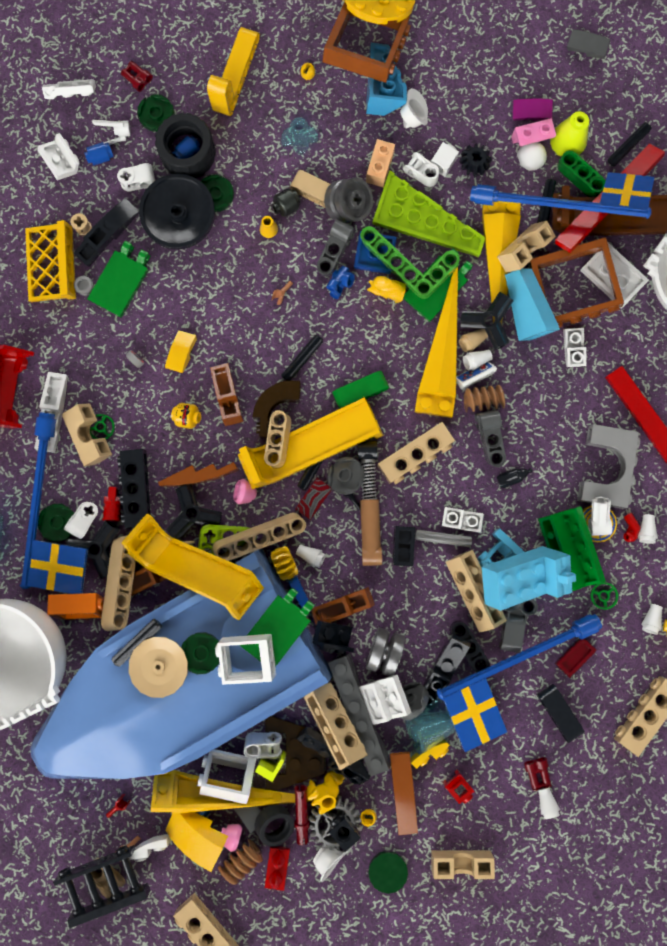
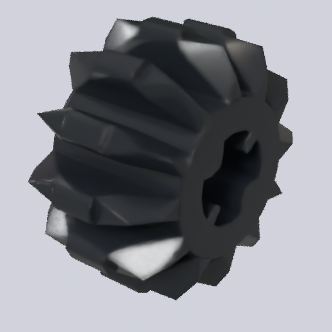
M477 143L474 144V147L468 145L466 150L462 151V157L459 162L463 164L461 166L462 170L467 169V175L473 172L475 178L478 173L482 176L485 170H489V163H491L492 157L489 156L490 150L484 151V145L481 148L478 147Z

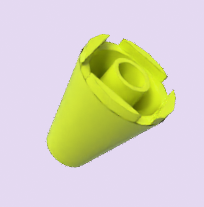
M581 111L575 112L555 127L556 136L550 139L552 150L557 155L562 156L566 151H574L580 155L585 150L589 130V117L586 113Z

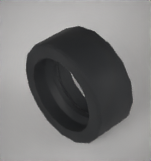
M282 805L266 807L259 813L254 823L258 837L267 846H277L284 843L292 835L295 827L293 818L286 807ZM277 818H284L282 825L277 830L265 833V829L271 821Z

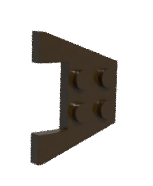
M274 716L265 719V733H286V774H277L273 782L266 779V790L277 791L325 774L324 757L319 755V752L305 747L302 742L296 739L298 733L306 728V726Z

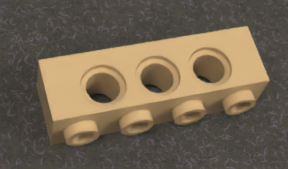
M441 422L378 463L377 466L389 484L394 482L396 485L405 479L403 475L409 471L411 474L421 468L419 466L421 463L426 461L428 464L437 458L435 454L442 451L445 453L453 448L451 444L455 440L444 423ZM435 440L438 447L436 449L429 448L428 441ZM419 450L422 458L419 460L414 459L412 451ZM397 461H404L406 468L404 470L397 469Z
M467 551L446 561V565L479 633L495 629L507 620L502 610L499 611L485 604L482 568L474 551Z
M660 676L651 682L650 690L647 694H643L639 698V705L636 709L628 713V720L625 724L619 726L615 731L616 736L614 739L637 757L640 756L667 719V679ZM661 694L662 700L657 704L656 697ZM650 710V717L645 719V712ZM638 726L639 732L633 735V728Z
M331 682L304 696L339 770L367 756L365 747L360 741L355 727L351 723L345 707L341 704L337 691L333 688Z
M195 893L176 909L173 916L175 922L188 933V938L193 944L196 943L198 946H239ZM197 918L200 923L194 924L191 919ZM211 934L213 939H206L204 935Z

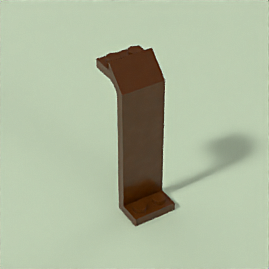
M562 186L561 193L553 194V198L592 202L596 198L570 196V186ZM651 195L649 207L652 213L648 219L646 217L609 213L587 236L666 234L667 195ZM553 207L552 230L562 233L584 210Z

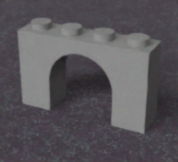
M595 424L588 427L586 445L612 451L619 459L620 473L613 483L607 485L588 481L580 482L577 501L592 504V499H595V497L609 498L611 501L610 507L628 508V505L632 502L631 486L635 482L633 470L638 462L636 450L640 446L639 432Z

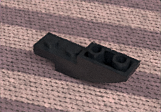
M127 198L123 199L83 237L84 241L74 254L86 266L90 267L112 240L117 239L139 214V210Z
M452 635L447 645L443 647L423 684L429 693L427 708L434 710L440 700L437 696V689H442L450 684L454 672L469 650L471 643Z
M306 727L298 733L296 739L302 742L305 747L312 748L319 752V755L329 758L327 766L332 768L336 774L343 775L350 782L358 785L370 779V775L361 760L339 770L322 733H318L310 727Z

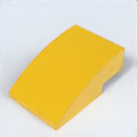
M196 812L172 814L165 829L170 839L187 857L211 872L228 836L211 828L210 826L213 821Z

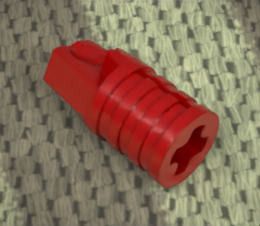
M109 487L108 497L104 496L103 521H120L121 504L120 497H117V487Z

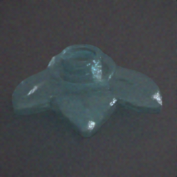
M300 117L292 120L290 127L283 131L281 137L283 147L292 145L294 150L300 155L307 151L309 143L318 142L316 130L308 126L307 121ZM297 126L303 127L301 130L296 129Z

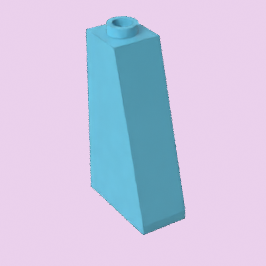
M522 268L521 270L506 274L509 297L514 301L511 306L518 340H533L560 330L533 270Z

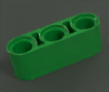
M574 151L563 153L557 165L558 170L586 196L597 197L603 191L606 180ZM564 161H569L571 165L566 164ZM578 173L584 174L585 177L579 176ZM592 185H596L599 190L594 189Z
M381 370L334 390L332 394L338 408L341 409L362 398L368 399L380 394L390 387Z

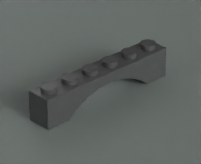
M349 652L346 655L335 657L328 664L347 715L365 747L367 756L364 757L369 774L374 776L388 771L391 767L390 757L375 725L372 724L359 689L360 682L351 654Z

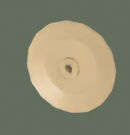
M152 637L144 640L133 650L129 659V675L132 684L140 693L152 698H164L174 694L183 685L188 674V660L184 650L177 642L166 637Z

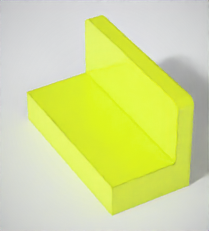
M283 750L276 764L268 759H260L255 772L273 782L285 761L286 752Z

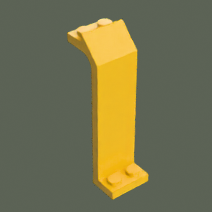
M362 398L290 432L286 461L280 468L266 464L264 460L266 444L257 448L244 446L239 449L240 454H238V457L251 488L256 489L276 483L372 437L378 439L384 435L369 402ZM282 437L274 440L275 444L280 443ZM274 454L272 456V463H276L278 461V454Z
M149 514L143 517L121 543L126 548L127 554L147 570L225 606L233 618L237 620L241 619L264 589L251 570L171 537Z

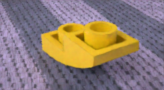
M178 330L166 360V369L180 373L184 372L191 359L189 354L197 341L196 335Z
M442 739L425 746L410 758L411 764L417 769L419 766L423 767L430 758L428 756L430 754L436 760L439 757H444L449 751V743Z

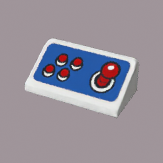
M486 362L474 371L468 370L456 376V382L460 389L463 390L493 375L497 368L490 362Z

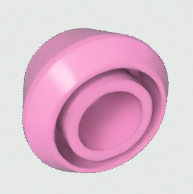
M246 479L239 480L234 488V501L240 505L255 500L257 489H252L249 481Z
M228 824L227 828H222L221 833L228 836L224 847L230 852L235 851L238 847L243 829L240 824Z

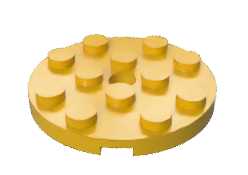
M342 0L345 1L347 9L353 15L375 24H387L388 21L396 20L397 23L403 21L412 13L415 0Z

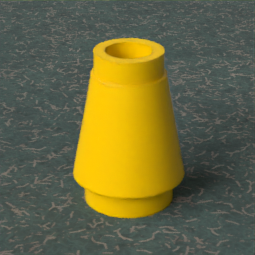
M264 216L259 230L263 237L272 238L277 234L278 226L270 216Z

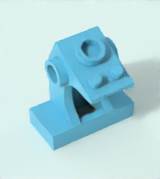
M499 528L492 533L498 542L488 552L484 551L477 559L482 568V566L494 563L490 557L496 550L504 556L503 559L524 553V551Z

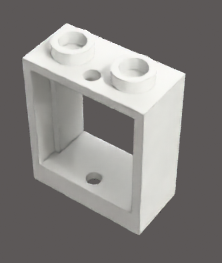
M272 634L223 637L217 643L215 653L219 657L218 675L222 678V685L272 682L275 678L276 667ZM259 644L262 671L232 672L229 646Z
M216 749L210 751L208 756L204 755L202 767L205 768L204 774L199 775L197 786L201 787L199 794L247 804L256 759H249L243 755ZM215 763L245 770L241 791L207 784L211 764Z

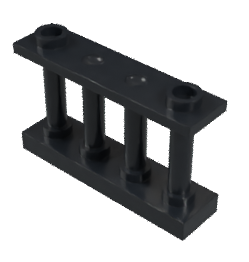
M127 845L122 846L112 854L73 869L67 867L58 872L53 882L54 886L64 883L73 907L72 913L67 920L69 928L148 898L150 887L148 883L143 885L138 883L129 858L135 851L134 845L130 847ZM118 861H122L131 886L125 892L119 891L110 866ZM100 868L103 869L112 894L110 898L104 900L99 896L91 873ZM82 875L92 899L91 905L86 907L81 905L72 879Z

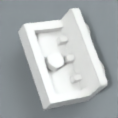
M60 133L56 134L55 141L38 146V152L56 180L77 173L79 159L76 154H73L67 140L63 139Z

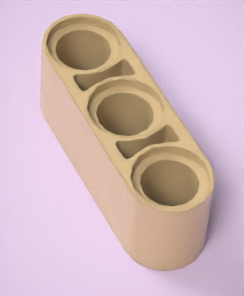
M298 170L290 185V189L295 190L298 195L325 208L324 197L330 184L303 170Z
M280 410L271 414L264 454L266 464L275 468H280L285 464L292 423L290 416ZM284 416L283 424L278 425V418ZM281 435V442L275 444V437ZM274 454H278L279 459L276 463H272L271 458Z

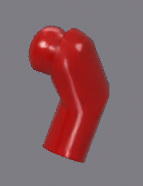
M630 513L623 517L628 524V529L624 533L623 538L627 542H634L638 538L641 528L634 515Z

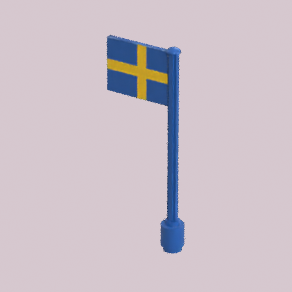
M608 172L600 203L504 193L496 190V186L481 184L472 186L470 201L475 202V204L491 206L494 205V202L504 201L638 216L648 219L652 213L649 202L654 177Z
M39 412V417H36L34 435L38 436L39 446L20 587L22 589L35 587L68 594H83L88 549L36 540L48 441H50V437L54 438L57 420L55 419V414Z
M589 614L573 621L571 629L449 686L437 689V696L445 703L464 752L507 733L486 678L573 637H578L582 640L599 632V629L602 628V623L596 614Z

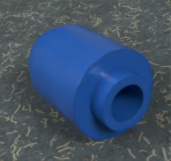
M186 136L174 147L175 150L172 154L179 159L190 158L199 152L198 146L200 144L193 136L191 138Z
M101 142L86 147L87 152H84L88 164L92 163L93 166L110 161V158L114 157L108 142Z

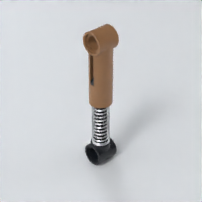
M363 441L358 444V460L361 461L365 473L362 483V492H364L362 495L364 496L360 500L362 565L378 566L382 565L379 500L375 498L377 496L375 489L377 488H375L376 477H374L376 476L374 474L376 472L374 471L376 469L374 465H376L375 461L378 460L377 441Z

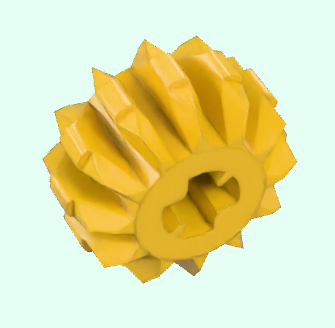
M279 547L271 552L270 556L274 567L283 581L289 580L298 574V568L288 547Z

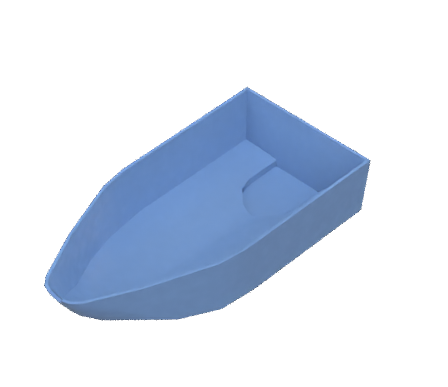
M263 549L256 550L234 563L251 570L264 587L240 620L233 618L225 606L192 590H188L126 626L97 647L62 693L60 701L55 704L33 739L30 752L38 771L45 777L54 779H128L165 774L202 757L328 683L333 677L332 672L319 647L312 643L313 637L307 626L276 665V676L272 682L222 685V678L218 675L217 666L207 674H195L188 670L183 685L174 694L164 698H152L140 693L132 684L129 675V659L120 667L115 666L111 660L152 619L158 620L162 625V628L152 637L169 638L177 642L180 647H182L183 642L189 636L197 632L212 634L219 641L223 637L247 636L278 595L284 598L287 594ZM240 645L229 646L232 672L262 671L261 662Z

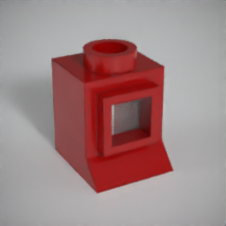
M455 770L456 775L450 781L444 780L442 783L459 804L462 802L465 804L473 798L472 793L475 791L462 774Z

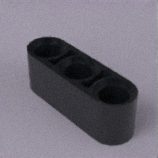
M461 621L453 622L450 626L451 635L474 644V649L471 652H467L464 656L470 667L476 673L490 667L489 660L469 627ZM458 625H462L464 628V632L461 635H456L454 632L455 627ZM483 659L484 666L481 669H476V661Z
M554 684L536 694L567 743L585 733Z

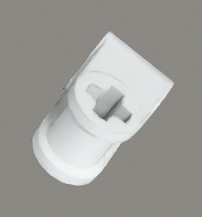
M414 152L411 161L403 167L404 172L427 187L435 186L439 177L438 166L424 158L421 154ZM431 173L434 177H428L426 174Z
M149 163L122 168L117 174L122 189L127 192L147 189L155 181L153 167Z
M91 502L81 503L65 525L64 530L82 539L97 516V506ZM91 506L90 510L92 513L85 516L84 507L89 508Z
M250 732L245 737L244 755L249 759H277L282 754L280 748L282 736L277 732Z

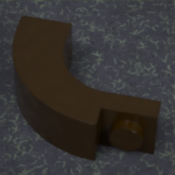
M300 381L276 383L260 395L254 406L252 416L254 420H260V423H256V434H259L260 439H267L269 417L276 406L286 402L300 403Z

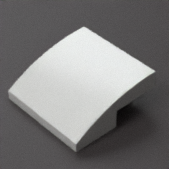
M398 675L379 679L359 687L373 725L388 722L391 719L407 716L412 713Z

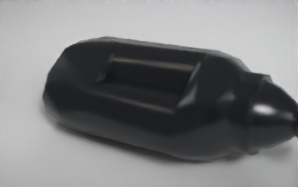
M515 468L499 474L496 478L500 488H506L522 482L533 470L532 468L528 470Z

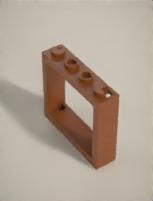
M344 2L324 46L323 62L386 83L389 75L394 73L396 66L394 62L398 63L401 54L399 50H403L405 46V36H409L411 29L409 24L410 16L398 23L396 20L388 21L387 24H379L398 31L387 60L384 63L337 47L350 17H356L347 9V4Z
M606 237L578 245L571 253L566 250H560L533 258L530 261V268L533 270L545 295L539 269L602 251L615 300L555 316L559 328L567 322L571 324L581 322L582 318L585 317L590 319L599 317L601 313L606 311L614 313V311L620 310L623 306L624 300Z

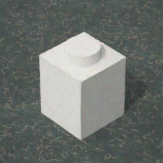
M444 142L441 144L431 160L433 164L438 166L439 174L446 177L455 163L459 151L451 144Z

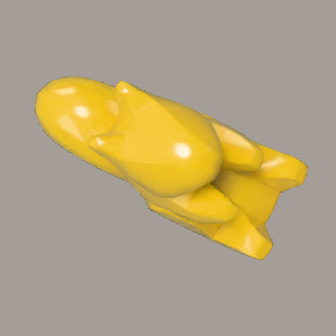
M377 276L373 281L369 280L371 287L367 291L377 296H382L385 299L394 300L395 303L403 300L406 290L405 283L391 280L385 276Z
M333 770L325 775L324 783L316 786L314 781L310 780L307 787V799H314L311 803L312 806L320 805L318 809L320 814L335 808L339 785L345 779L343 775L336 774Z

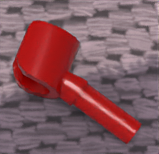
M122 794L115 802L114 808L106 814V817L110 818L118 810H125L131 800L125 802L123 800L125 794Z

